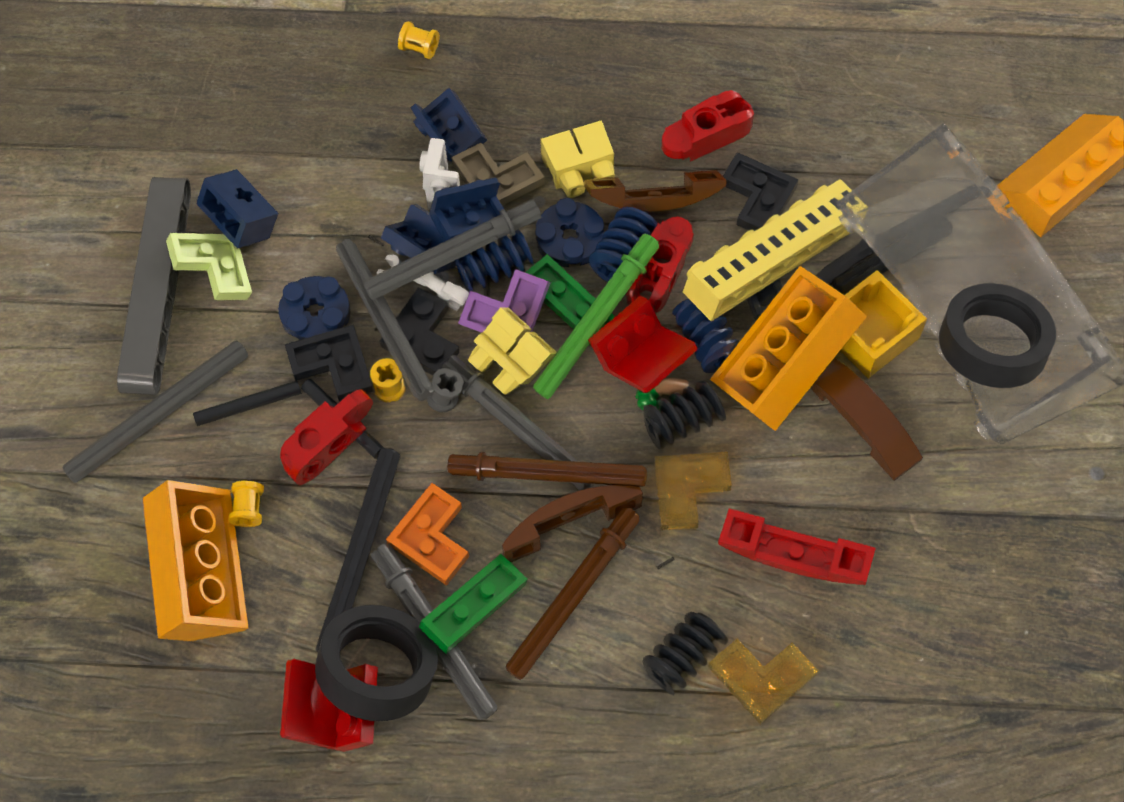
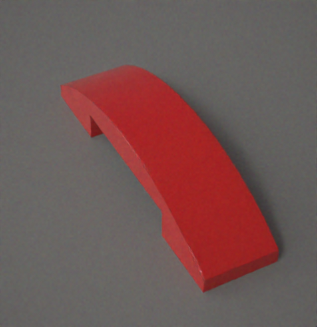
M730 508L728 509L718 540L720 546L771 567L815 579L866 585L876 550L875 547L838 538L837 543L768 525L765 524L764 517Z

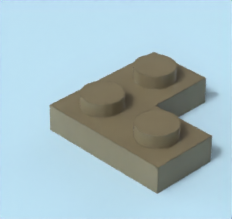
M482 143L452 157V165L465 184L496 177L500 183L496 196L502 206L545 184L544 175L528 152L499 167Z

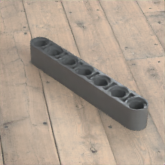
M152 177L150 182L117 372V386L120 393L157 395L160 391L179 270H173L166 240L170 233L186 232L191 200V186L188 178Z

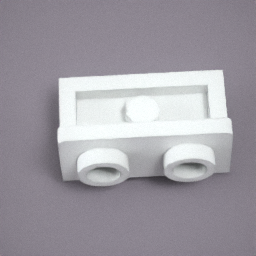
M431 138L428 151H422L420 158V171L423 172V190L426 193L428 210L431 209L436 191L446 187L460 186L459 173L448 171L445 140Z

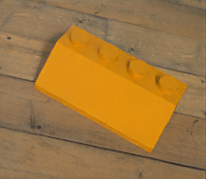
M1083 114L991 190V194L1039 237H1042L1124 168V120L1119 116Z
M799 266L710 380L776 431L867 316L845 295L802 266Z
M166 480L143 497L158 639L195 641L247 630L248 620L235 525L228 521L229 514L233 512L230 490Z

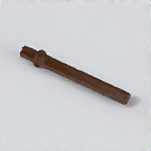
M479 452L478 456L451 454L447 464L450 474L477 476L478 481H484L485 478H510L643 487L647 480V469L642 465L487 456L485 452Z
M628 507L622 508L610 526L601 529V537L506 664V670L512 676L519 680L526 676L611 559H613L619 549L624 550L626 548L625 540L639 523L640 516Z

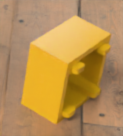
M878 270L845 294L867 317L840 351L868 379L920 338L927 318Z

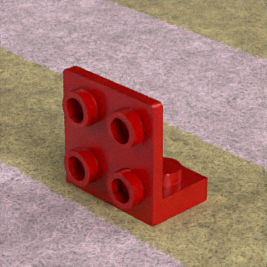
M642 296L635 299L588 339L604 371L644 393H648L657 387L664 378L678 366L682 365L698 349L695 342L661 326L650 301Z
M291 659L286 662L280 730L282 738L342 752L373 744L375 721L349 715L331 703L317 682L315 664L298 659ZM363 664L347 669L356 679L377 686L378 667Z

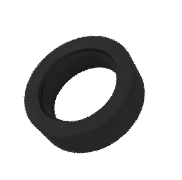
M996 283L973 285L956 294L947 308L939 331L940 348L948 363L969 380L994 388H1013L1034 380L1044 369L1056 341V327L1053 318L1036 298L1015 287ZM981 315L1003 318L1018 326L1027 335L1030 349L1023 354L1014 356L991 353L976 345L967 336L963 323L974 316Z
M382 605L353 607L337 615L327 625L316 658V679L328 700L345 713L370 721L395 720L410 714L425 700L437 668L438 653L436 645L419 628L420 622L403 611ZM355 640H382L396 646L406 654L412 665L413 674L406 681L395 686L382 687L370 685L356 679L345 669L340 658V651Z

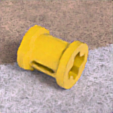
M406 21L399 33L398 49L402 51L410 49L422 53L427 59H432L438 47L439 32L434 29L431 31L414 27L412 22Z
M386 358L378 360L373 364L370 370V378L374 384L376 397L386 403L398 401L402 398L406 388L403 375L395 360Z
M243 480L232 483L231 493L234 495L233 512L229 514L228 518L229 523L239 527L259 526L262 523L259 504L260 496L264 493V486L255 481Z

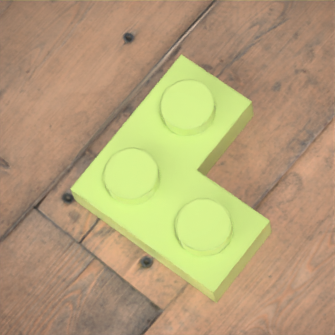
M169 234L166 243L173 270L207 271L215 300H248L252 290L240 248L237 249L224 234Z

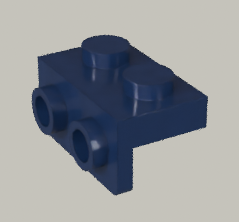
M450 88L445 90L424 109L416 103L410 107L417 117L413 122L423 135H428L430 139L445 140L446 155L450 162H452L453 156L479 143L484 144L487 141L457 94Z
M496 177L476 180L461 186L446 187L435 192L429 216L444 242L500 215L499 211L504 208L496 196L500 185Z
M417 204L410 205L404 221L385 226L381 235V239L389 243L394 252L410 258L444 242L429 216L430 212ZM454 260L433 272L437 274L456 268V262Z

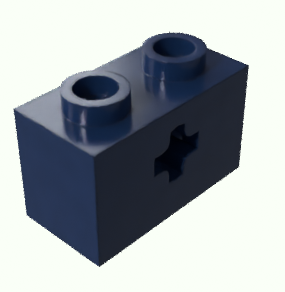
M237 169L204 178L196 203L237 249L269 239L279 214Z

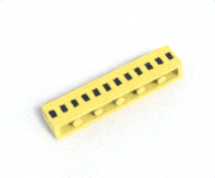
M841 179L828 187L823 185L807 200L803 201L800 199L796 201L784 214L780 216L778 214L773 215L758 230L754 231L751 229L747 231L735 244L730 247L724 245L709 260L696 262L687 272L688 279L683 293L710 321H713L858 229L869 206Z

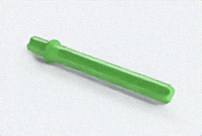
M643 234L629 254H623L621 265L533 385L535 392L546 399L551 398L590 344L588 339L600 330L638 276L646 273L644 267L659 248L658 241L654 237Z

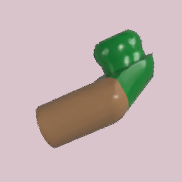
M666 377L648 393L637 390L635 395L636 399H638L637 406L643 410L644 406L648 404L656 406V399L662 395H670L675 392L682 395L683 389L688 387V381Z

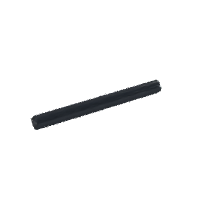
M382 448L379 451L315 648L317 653L323 633L330 621L340 613L353 608L400 460V453L392 448Z

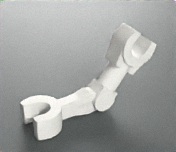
M394 254L387 255L385 258L391 267L402 263L398 256ZM378 269L376 273L379 274L385 270ZM433 271L413 280L436 292L440 299L447 302L448 306L456 311L460 306H463L469 295L467 290L449 281H443L434 275Z

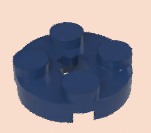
M570 198L560 199L555 205L547 208L541 214L542 218L538 219L536 223L535 235L539 252L543 257L548 254L561 267H569V264L580 263V266L588 264L591 253L595 251L598 242L602 240L604 234L603 219L594 209L586 204L575 202ZM564 230H576L578 237L570 236L568 239H564Z
M310 276L288 283L283 289V296L280 299L278 308L284 330L289 335L291 334L298 338V340L343 328L344 324L347 325L351 313L345 290L338 284L335 278L329 276ZM314 304L324 307V309L318 310L317 316H311V313L306 311V309Z

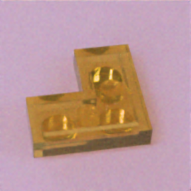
M728 451L654 457L661 530L698 528L699 521L695 493L731 491L732 483Z
M738 638L708 663V668L760 725L817 676L819 672L793 643L789 644L769 663L763 666Z

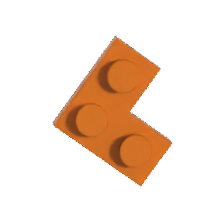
M431 483L386 538L387 544H390L393 549L447 586L469 558L467 550L442 534L462 509V503Z

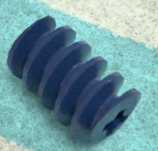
M632 207L619 209L616 212L615 219L610 222L608 230L604 232L602 240L598 242L595 251L591 253L589 257L590 267L605 282L608 283L623 262L621 260L623 254L628 255L643 234L651 236L657 226V222L646 212Z
M516 230L514 236L510 235V239L507 235L498 239V245L493 241L485 245V250L481 247L473 251L472 255L469 253L460 257L459 260H455L458 273L469 293L473 291L474 281H477L482 288H486L487 276H490L495 283H498L499 271H503L508 278H511L512 266H516L519 271L525 272V261L528 260L532 266L534 265L529 246L520 230Z
M688 298L679 303L673 309L672 314L676 316V323L682 328L684 337L695 342L698 348L695 351V357L701 362L703 372L715 373L737 346L739 340H729L733 335V330L729 327L723 328L727 323L726 317L719 316L710 321Z

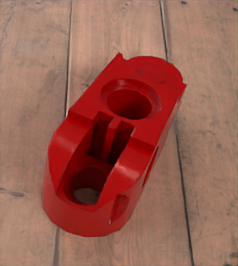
M732 90L724 91L717 96L713 95L683 112L682 119L665 128L661 146L663 153L672 159L684 160L690 157L691 162L744 138L749 134L753 125L754 111L752 106L739 93Z
M678 216L671 217L665 222L662 221L661 224L658 223L651 236L658 241L659 248L644 267L646 273L644 275L640 274L626 292L628 305L637 299L643 291H650L652 293L649 301L655 313L661 311L666 305L694 240L692 225L688 220ZM666 259L668 262L659 263L655 260Z
M362 389L356 390L348 394L335 407L330 406L325 401L293 429L295 433L281 447L280 459L285 472L296 484L302 485L313 480L367 429L361 420L368 414L373 405V400Z

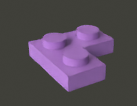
M515 269L503 302L470 291L458 324L483 333L499 308L507 307L532 329L530 331L532 332L550 282Z

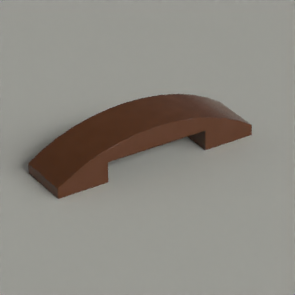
M717 170L684 172V186L625 190L622 182L618 177L587 179L584 180V187L590 196L608 205L618 208L632 207L648 212L677 209L702 201L726 187V179Z
M834 358L810 389L821 401L829 400L872 448L870 455L895 481L922 461L923 457L907 431L878 395L852 370Z
M607 485L587 488L562 496L536 510L512 531L502 544L503 556L510 562L535 553L541 550L539 535L600 509H603L608 521L615 519L624 507L636 510L642 507L643 492L637 486Z

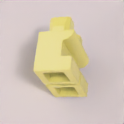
M602 120L573 129V137L570 130L541 139V158L546 168H549L556 189L562 188L568 198L580 196L585 192L584 180L615 178L614 152Z
M500 307L491 318V323L483 333L475 338L474 342L477 346L472 351L468 361L480 372H485L496 361L503 370L492 383L503 394L508 395L520 385L529 384L553 359L557 352L536 332H530L532 329L510 308Z

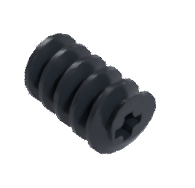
M704 381L697 382L695 390L690 386L683 389L682 395L675 392L670 394L669 401L662 398L657 400L656 407L648 404L643 409L647 432L658 449H661V437H664L669 444L674 443L673 432L675 431L683 439L686 438V426L688 425L695 433L700 432L699 420L701 419L708 427L713 426V414H716L721 421L726 420V413L715 390Z
M688 612L684 618L685 623L681 622L675 625V634L669 633L664 637L665 645H656L653 649L654 656L647 655L642 661L646 672L654 682L673 696L675 694L671 687L673 683L681 688L687 686L682 677L684 672L692 677L697 675L692 665L694 661L702 666L708 664L703 655L704 651L712 655L718 653L713 643L714 640L724 645L728 643L726 635L711 618L700 612Z

